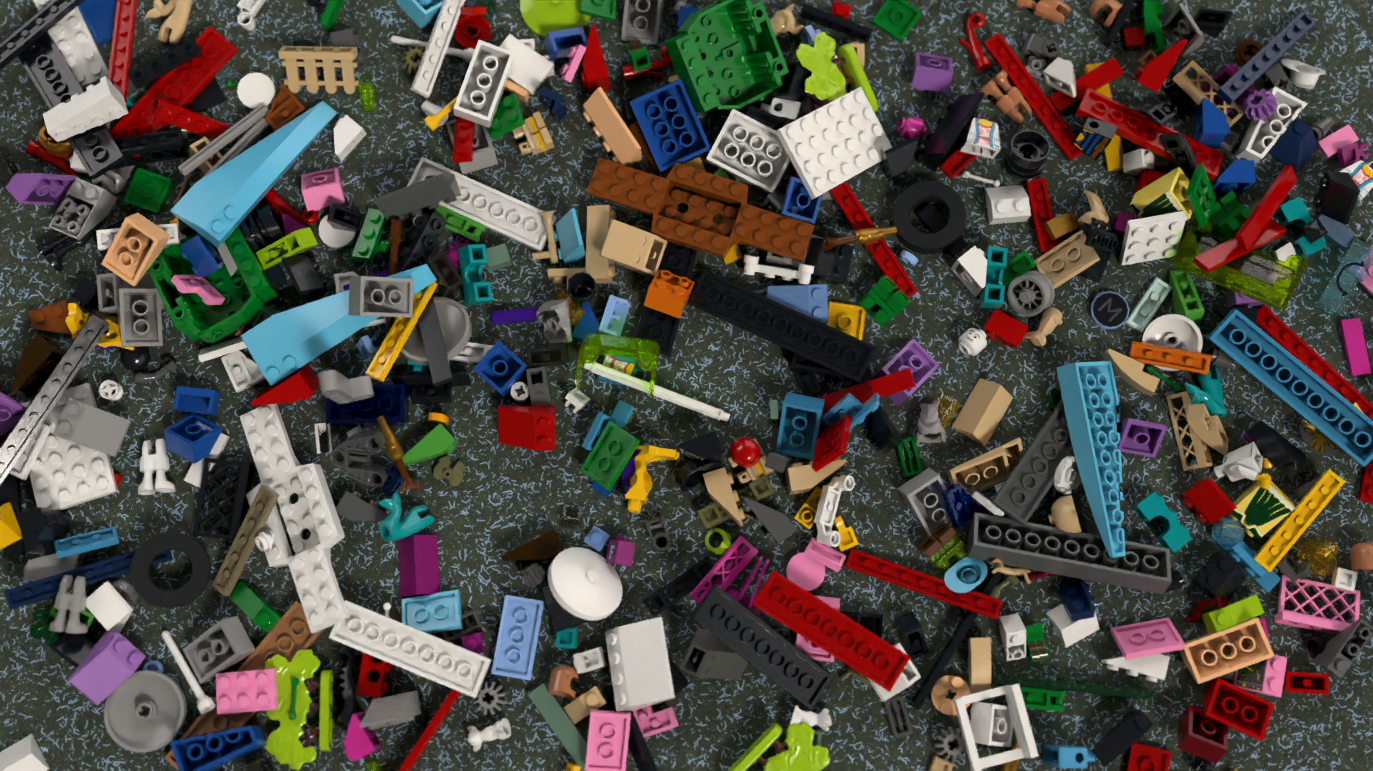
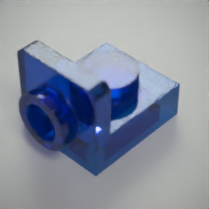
M386 466L384 469L393 476L392 478L389 477L383 484L384 489L382 492L392 497L402 484L403 479L398 468Z

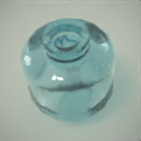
M1221 518L1218 523L1213 525L1212 534L1215 535L1218 543L1235 545L1244 538L1245 530L1239 521Z

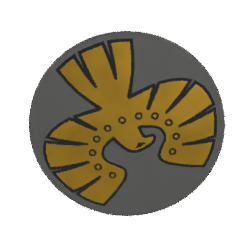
M1303 419L1300 422V436L1312 451L1326 457L1335 456L1339 453L1340 449Z

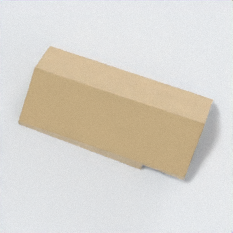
M1020 437L947 471L946 473L957 499L960 500L970 496L967 490L971 485L983 491L1004 482L1024 454Z

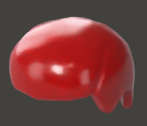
M749 437L737 438L731 444L729 453L736 464L749 468L755 466L760 460L761 450L753 439Z

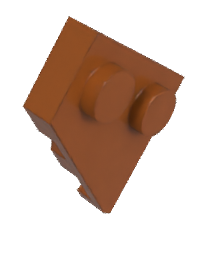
M283 83L280 85L277 98H274L271 104L272 107L268 110L265 117L266 121L275 131L307 111Z
M63 300L29 311L33 329L72 335L65 322L69 313V302Z

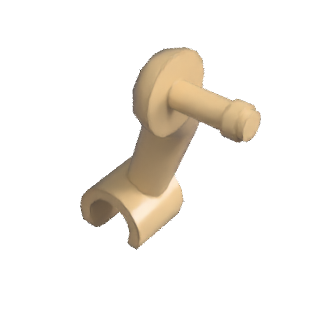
M1000 559L989 562V565L994 567L993 574L1001 572L1006 575H1023L1026 584L1031 583L1027 575L1030 572L1029 569L1003 566Z

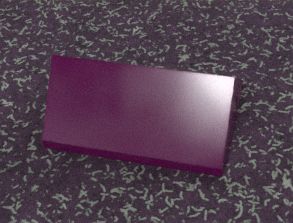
M411 535L399 539L400 596L440 593L437 535Z

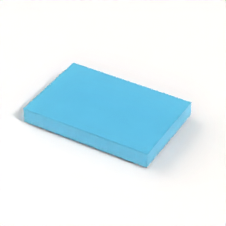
M459 589L401 599L402 623L428 634L462 629L461 594Z

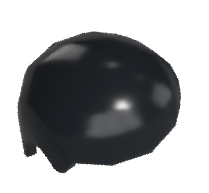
M584 272L574 274L568 280V295L572 301L577 303L590 302L596 294L594 278Z
M135 347L134 350L123 348L120 353L121 364L130 371L143 370L149 365L151 359L150 351L147 347Z

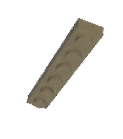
M268 485L260 486L212 584L223 596H230L256 544L255 537L262 532L280 496Z

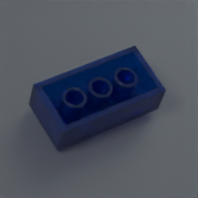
M372 384L373 397L346 404H338L327 397L326 424L331 427L380 426L377 418L384 415L389 426H408L409 387L405 384Z

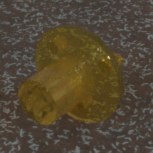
M1309 540L1300 547L1298 558L1302 564L1308 561L1311 562L1312 566L1309 570L1311 573L1326 577L1336 570V556L1339 554V549L1332 541L1322 543L1318 540Z

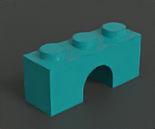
M1300 197L1280 205L1274 213L1281 226L1293 224L1301 228L1314 220L1308 213L1305 202ZM1301 231L1300 238L1292 243L1300 260L1327 247L1324 236L1310 244Z
M485 244L466 245L458 249L465 305H481L493 301L490 282H484L482 278L483 265L488 263Z
M988 246L984 251L987 259L986 284L980 295L981 308L999 309L1004 304L1005 285H1002V278L1007 265L1008 248Z
M1149 493L1132 506L1143 522H1148L1154 517L1159 518L1163 522L1164 530L1156 539L1163 548L1170 549V554L1175 553L1192 540L1188 528L1180 524L1176 513L1172 509H1168L1164 498L1159 493Z

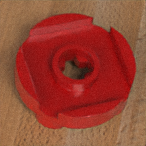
M464 15L457 21L454 34L457 43L463 49H476L478 40L490 42L492 37L491 27L483 16ZM472 29L473 31H478L476 32V35L470 36L469 30Z

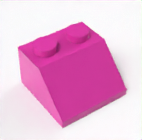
M364 711L351 716L344 741V752L349 760L352 759L353 762L363 759L383 747L374 729L368 730V726L360 728V723L365 716Z

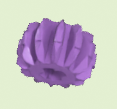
M1262 89L1258 92L1255 90L1253 94H1248L1247 99H1243L1244 105L1242 110L1249 120L1253 119L1257 122L1261 119L1264 121L1265 117H1271V112L1276 111L1277 100L1270 91Z

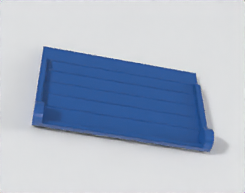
M84 0L78 5L98 46L113 38L117 0Z

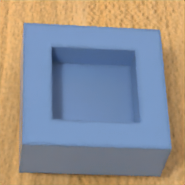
M594 525L584 539V542L601 552L610 535Z

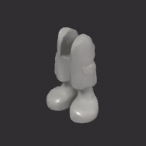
M72 575L63 576L54 606L58 612L55 620L49 624L50 631H65L66 633L88 632V626L80 622V612L85 610L86 606L85 577L78 576L72 589ZM67 610L70 611L68 623L66 622Z

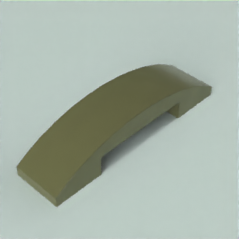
M766 475L749 483V486L737 492L740 500L736 502L738 508L742 507L741 495L760 503L775 492ZM712 503L697 511L706 529L731 519L716 503Z

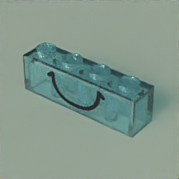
M1355 238L1317 302L1316 309L1334 318H1337L1339 313L1344 314L1349 306L1346 304L1349 297L1353 299L1359 289L1355 287L1358 281L1363 282L1368 274L1365 271L1368 264L1373 265L1372 245Z

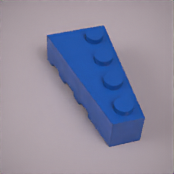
M247 726L170 741V745L179 771H212L266 746V742L260 726Z

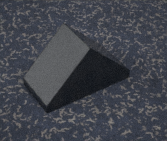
M1200 9L1194 21L1201 31L1216 39L1226 27L1233 12Z
M331 203L327 221L333 229L360 233L365 214L336 203Z

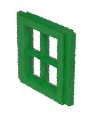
M1202 162L1195 167L1186 191L1200 228H1204V225H1207L1216 200Z

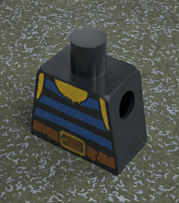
M1089 116L1084 124L1073 119L1068 130L1076 134L1072 142L1073 145L1097 161L1111 142L1118 127Z

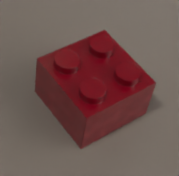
M1189 704L1179 717L1178 749L1217 764L1228 750V726L1205 716L1203 709Z

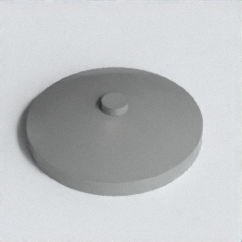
M433 297L448 359L450 360L457 356L467 345L472 331L471 320L465 308L457 301L446 297ZM417 321L400 352L411 362L429 365L419 321Z
M152 670L134 672L106 699L104 707L106 729L111 738L126 750L144 753L161 749L177 737L184 725L187 714L186 698L179 684L167 674Z

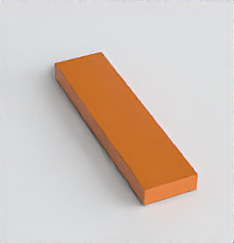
M1132 341L1129 357L1145 364L1208 375L1212 355Z

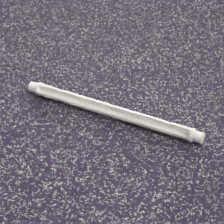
M585 361L583 368L590 370L591 373L598 374L719 421L728 422L730 414L723 412L724 410L633 377L595 361Z

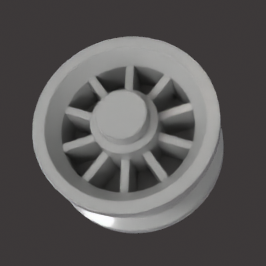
M1029 271L1015 278L1010 283L1007 295L1010 305L1017 313L1031 317L1051 306L1054 301L1055 291L1052 282L1046 275L1038 271Z

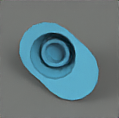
M965 557L945 573V585L953 592L967 593L978 587L986 578L987 566L983 560Z

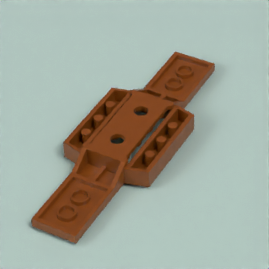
M599 158L586 191L588 195L641 211L653 217L652 234L668 242L725 259L734 244H741L803 263L815 225L748 205V185L679 163L674 165L666 178H662ZM673 185L721 201H725L740 207L735 208L681 190H677L673 187ZM679 204H687L688 210L685 213H680L677 210ZM715 215H722L724 221L721 224L714 223L713 217Z

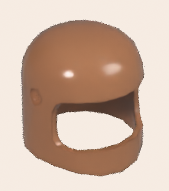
M1094 0L1089 8V14L1093 19L1100 21L1104 27L1109 28L1122 9L1123 4L1117 0ZM1100 8H1103L1109 15L1106 21L1096 16Z
M1363 542L1351 547V571L1359 572L1358 570L1365 569L1364 572L1373 573V543Z
M568 665L554 667L550 674L547 692L575 700L576 692L571 690L570 683L579 679L577 670Z

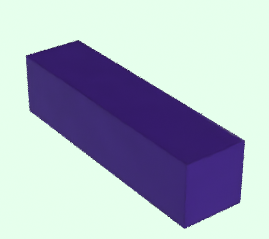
M539 307L491 312L492 324L504 325L538 321L536 312Z

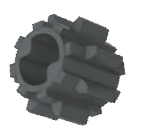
M536 561L521 569V578L525 585L529 584L530 587H535L546 579L544 568L541 564L538 565Z

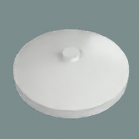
M568 548L560 552L549 566L548 583L550 590L557 602L574 616L585 620H601L611 615L619 606L622 599L621 580L614 567L610 563H606V559L600 554L586 548Z

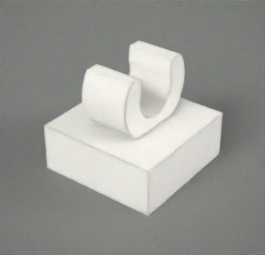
M575 388L566 395L565 399L568 401H566L565 406L568 407L572 403L575 406L573 413H576L585 407L591 399Z
M1336 567L1332 576L1331 587L1354 592L1358 572Z

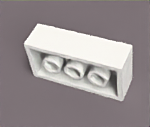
M478 40L453 108L455 116L490 128L514 63V52Z

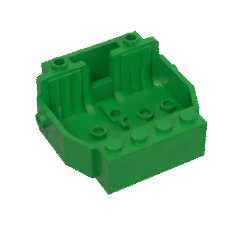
M716 0V2L691 13L677 30L678 35L664 41L676 73L684 84L695 112H706L710 109H740L754 101H762L767 98V94L773 92L775 88L782 86L780 77L789 72L762 1ZM727 50L730 51V55H729V56H727V54H726Z
M240 226L224 241L238 269L230 276L224 263L220 269L204 277L225 298L222 305H207L197 293L185 294L178 290L179 297L177 298L173 288L176 289V286L171 282L174 275H196L191 268L193 266L189 259L186 260L181 254L180 250L182 248L180 245L198 235V232L180 240V244H170L169 247L163 249L148 269L175 328L192 341L201 338L206 343H214L251 323L258 315L261 307L265 306L266 302L279 296L266 269H263L255 249L248 243ZM210 242L216 253L223 261L217 247Z

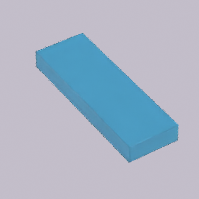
M116 526L54 541L57 559L120 544Z

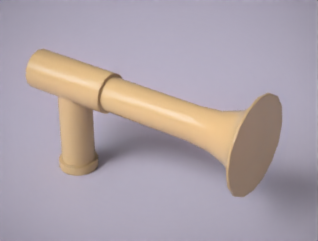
M557 210L537 213L543 217L545 222L549 251L532 252L534 261L550 258L551 264L559 263L552 225V217Z

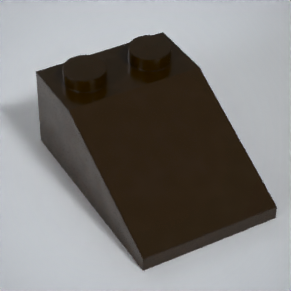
M40 334L30 338L23 349L11 391L31 398L46 381L65 351L54 341Z

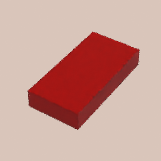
M959 147L938 168L952 181L978 155L961 152Z

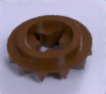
M1254 40L1241 42L1234 53L1236 54V61H1239L1240 66H1244L1249 61L1248 55H1245L1249 49L1250 54L1253 55L1250 58L1252 59L1263 48L1262 45Z

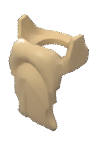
M791 4L784 10L778 11L773 18L769 19L775 36L788 31L797 35L805 28L803 25L798 26L792 14L795 4Z
M1084 190L1091 211L1078 219L1080 227H1082L1084 222L1091 224L1092 218L1098 219L1096 223L1107 224L1109 216L1100 197L1093 192Z

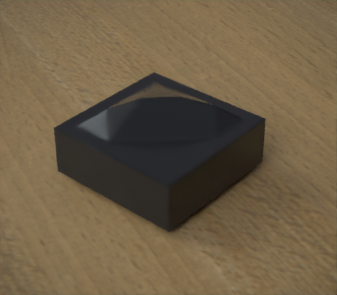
M1318 217L1299 228L1310 244L1328 233Z

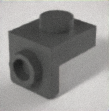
M1286 553L1277 566L1282 574H1285L1294 582L1299 578L1301 580L1306 578L1310 574L1309 570L1312 564L1308 561L1300 566Z

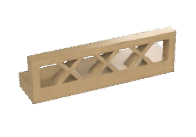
M1194 60L1172 78L1198 105L1202 98H1207L1227 116V123L1230 124V127L1245 114L1235 101L1231 105H1227L1225 101L1224 105H1216L1214 103V95H1218L1214 92V89L1217 91L1221 87ZM1193 67L1197 71V79H1190L1185 73ZM1201 81H1207L1210 84V92H1203L1200 89ZM1227 108H1235L1239 114L1232 120L1227 115Z
M1185 391L1166 396L1183 471L1213 466L1209 446L1196 435L1189 423L1185 429L1180 427L1178 423L1181 415L1187 418L1188 405H1191V395ZM1182 397L1183 406L1179 410L1175 408L1173 399ZM1186 434L1192 439L1189 448L1183 444V438ZM1190 453L1196 456V465L1188 466L1187 457Z

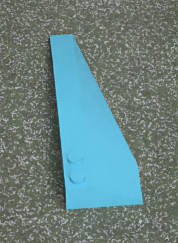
M1111 361L1076 362L1057 367V377L1071 443L1094 520L1109 557L1126 556L1125 532L1121 528L1124 512L1120 511V501L1123 500V492H1119V483H1122L1121 451L1117 445L1121 441L1120 433H1117V423L1120 422L1119 414H1116L1119 398Z

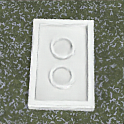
M511 34L500 45L501 48L515 53L514 63L508 79L528 90V93L533 95L553 70L554 64Z

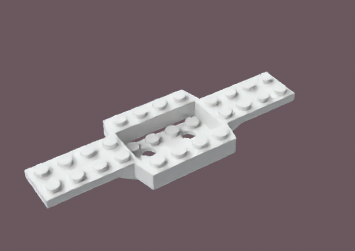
M262 405L239 416L261 483L247 493L246 496L251 507L261 485H268L280 495L277 501L295 555H292L276 504L262 532L272 537V549L264 551L269 567L289 566L311 633H317L350 618L331 564V547L342 540L345 534L321 465L315 463L301 465L294 455L278 405ZM293 493L298 495V501L295 504L290 502V496ZM304 529H309L311 533L307 540L302 538V531Z

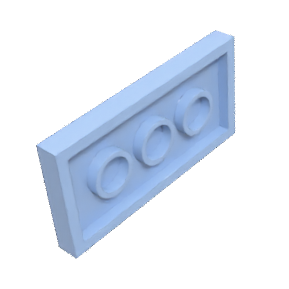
M505 595L491 674L531 680L545 601Z

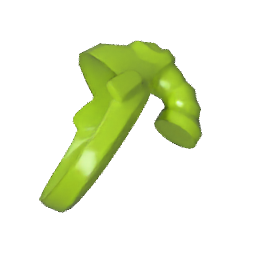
M713 528L706 534L705 545L716 555H722L732 546V537L730 533L723 529ZM718 532L722 535L723 542L719 547L714 548L710 545L709 538L713 533Z

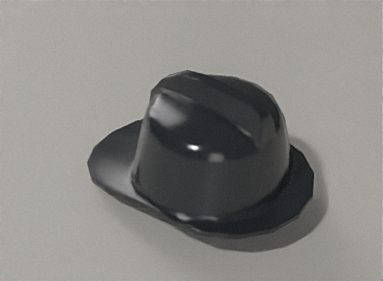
M698 459L686 462L677 471L682 481L681 491L686 492L693 489L704 480V473L719 469L720 464L718 462L705 464Z

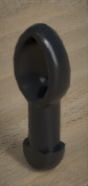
M413 686L409 692L416 690L418 692L421 714L418 715V721L420 724L425 725L429 719L423 706L424 696L418 687Z

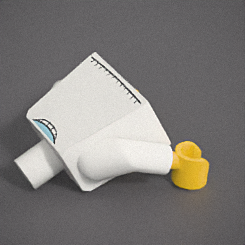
M1252 442L1224 455L1223 464L1214 467V471L1218 478L1228 475L1232 482L1244 478L1253 481L1256 479L1259 480L1261 488L1268 489L1271 485V476L1266 473L1259 474L1262 473V467L1272 468L1273 464L1266 455H1261L1255 442Z

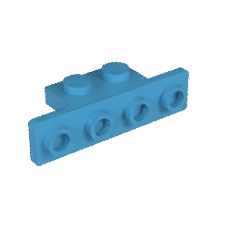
M848 393L822 416V421L831 426L848 414L852 418L851 432L852 428L856 424H861L870 412L877 410L880 405V395L875 393L862 404L853 395Z
M619 400L611 416L598 412L582 447L591 451L609 420L624 429L634 407Z
M1221 524L1210 535L1228 556L1243 569L1244 573L1251 577L1265 592H1269L1281 580L1273 570L1267 572L1253 559L1256 553L1227 525Z

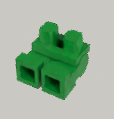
M1233 190L1214 203L1206 225L1222 241L1228 240L1236 234L1252 213L1249 207H1245L1244 204H1240L1237 201Z
M887 275L883 276L858 302L881 327L887 325L912 302L901 289L894 293L898 286Z

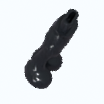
M99 222L80 240L66 234H61L50 242L38 244L36 248L58 272H61L63 270L62 258L78 246L84 247L96 233V230L103 224ZM68 241V242L65 243L63 246H61L60 248H58L57 250H55L59 245H61L62 243Z

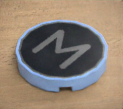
M1111 291L1103 292L1096 296L1090 306L1092 320L1103 329L1118 328L1125 323L1129 315L1128 303L1124 297Z

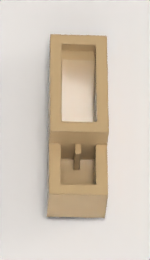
M1108 349L1103 353L1105 360L1111 361L1113 370L1124 381L1148 396L1155 392L1160 379L1143 372L1145 364L1112 349Z
M1204 403L1188 405L1187 422L1192 430L1211 448L1223 455H1227L1229 439L1218 415L1210 416Z
M990 637L967 638L969 658H967L971 694L991 689Z

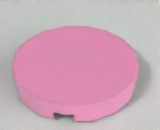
M804 552L793 556L788 562L786 568L787 579L804 590L811 591L819 587L823 582L825 566L805 555Z

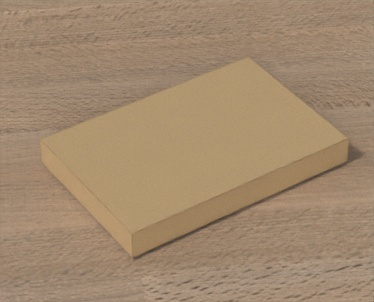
M1080 230L1034 260L1038 271L1050 279L1054 289L1100 260L1095 249L1084 244L1087 235L1083 230Z

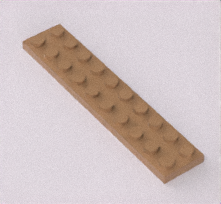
M296 600L237 672L265 669L266 661L275 654H279L285 657L288 662H291L297 651L309 649L324 629L317 633H311L302 604ZM215 697L213 701L216 706L211 711L201 714L180 740L242 728L256 711L217 714V698ZM171 749L165 759L179 771Z

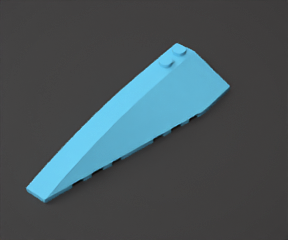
M323 101L196 182L170 212L219 248L337 115V112Z
M427 264L388 276L389 278L414 279L413 295L437 280ZM349 290L274 314L242 334L241 338L258 368L272 386L380 316L349 315Z

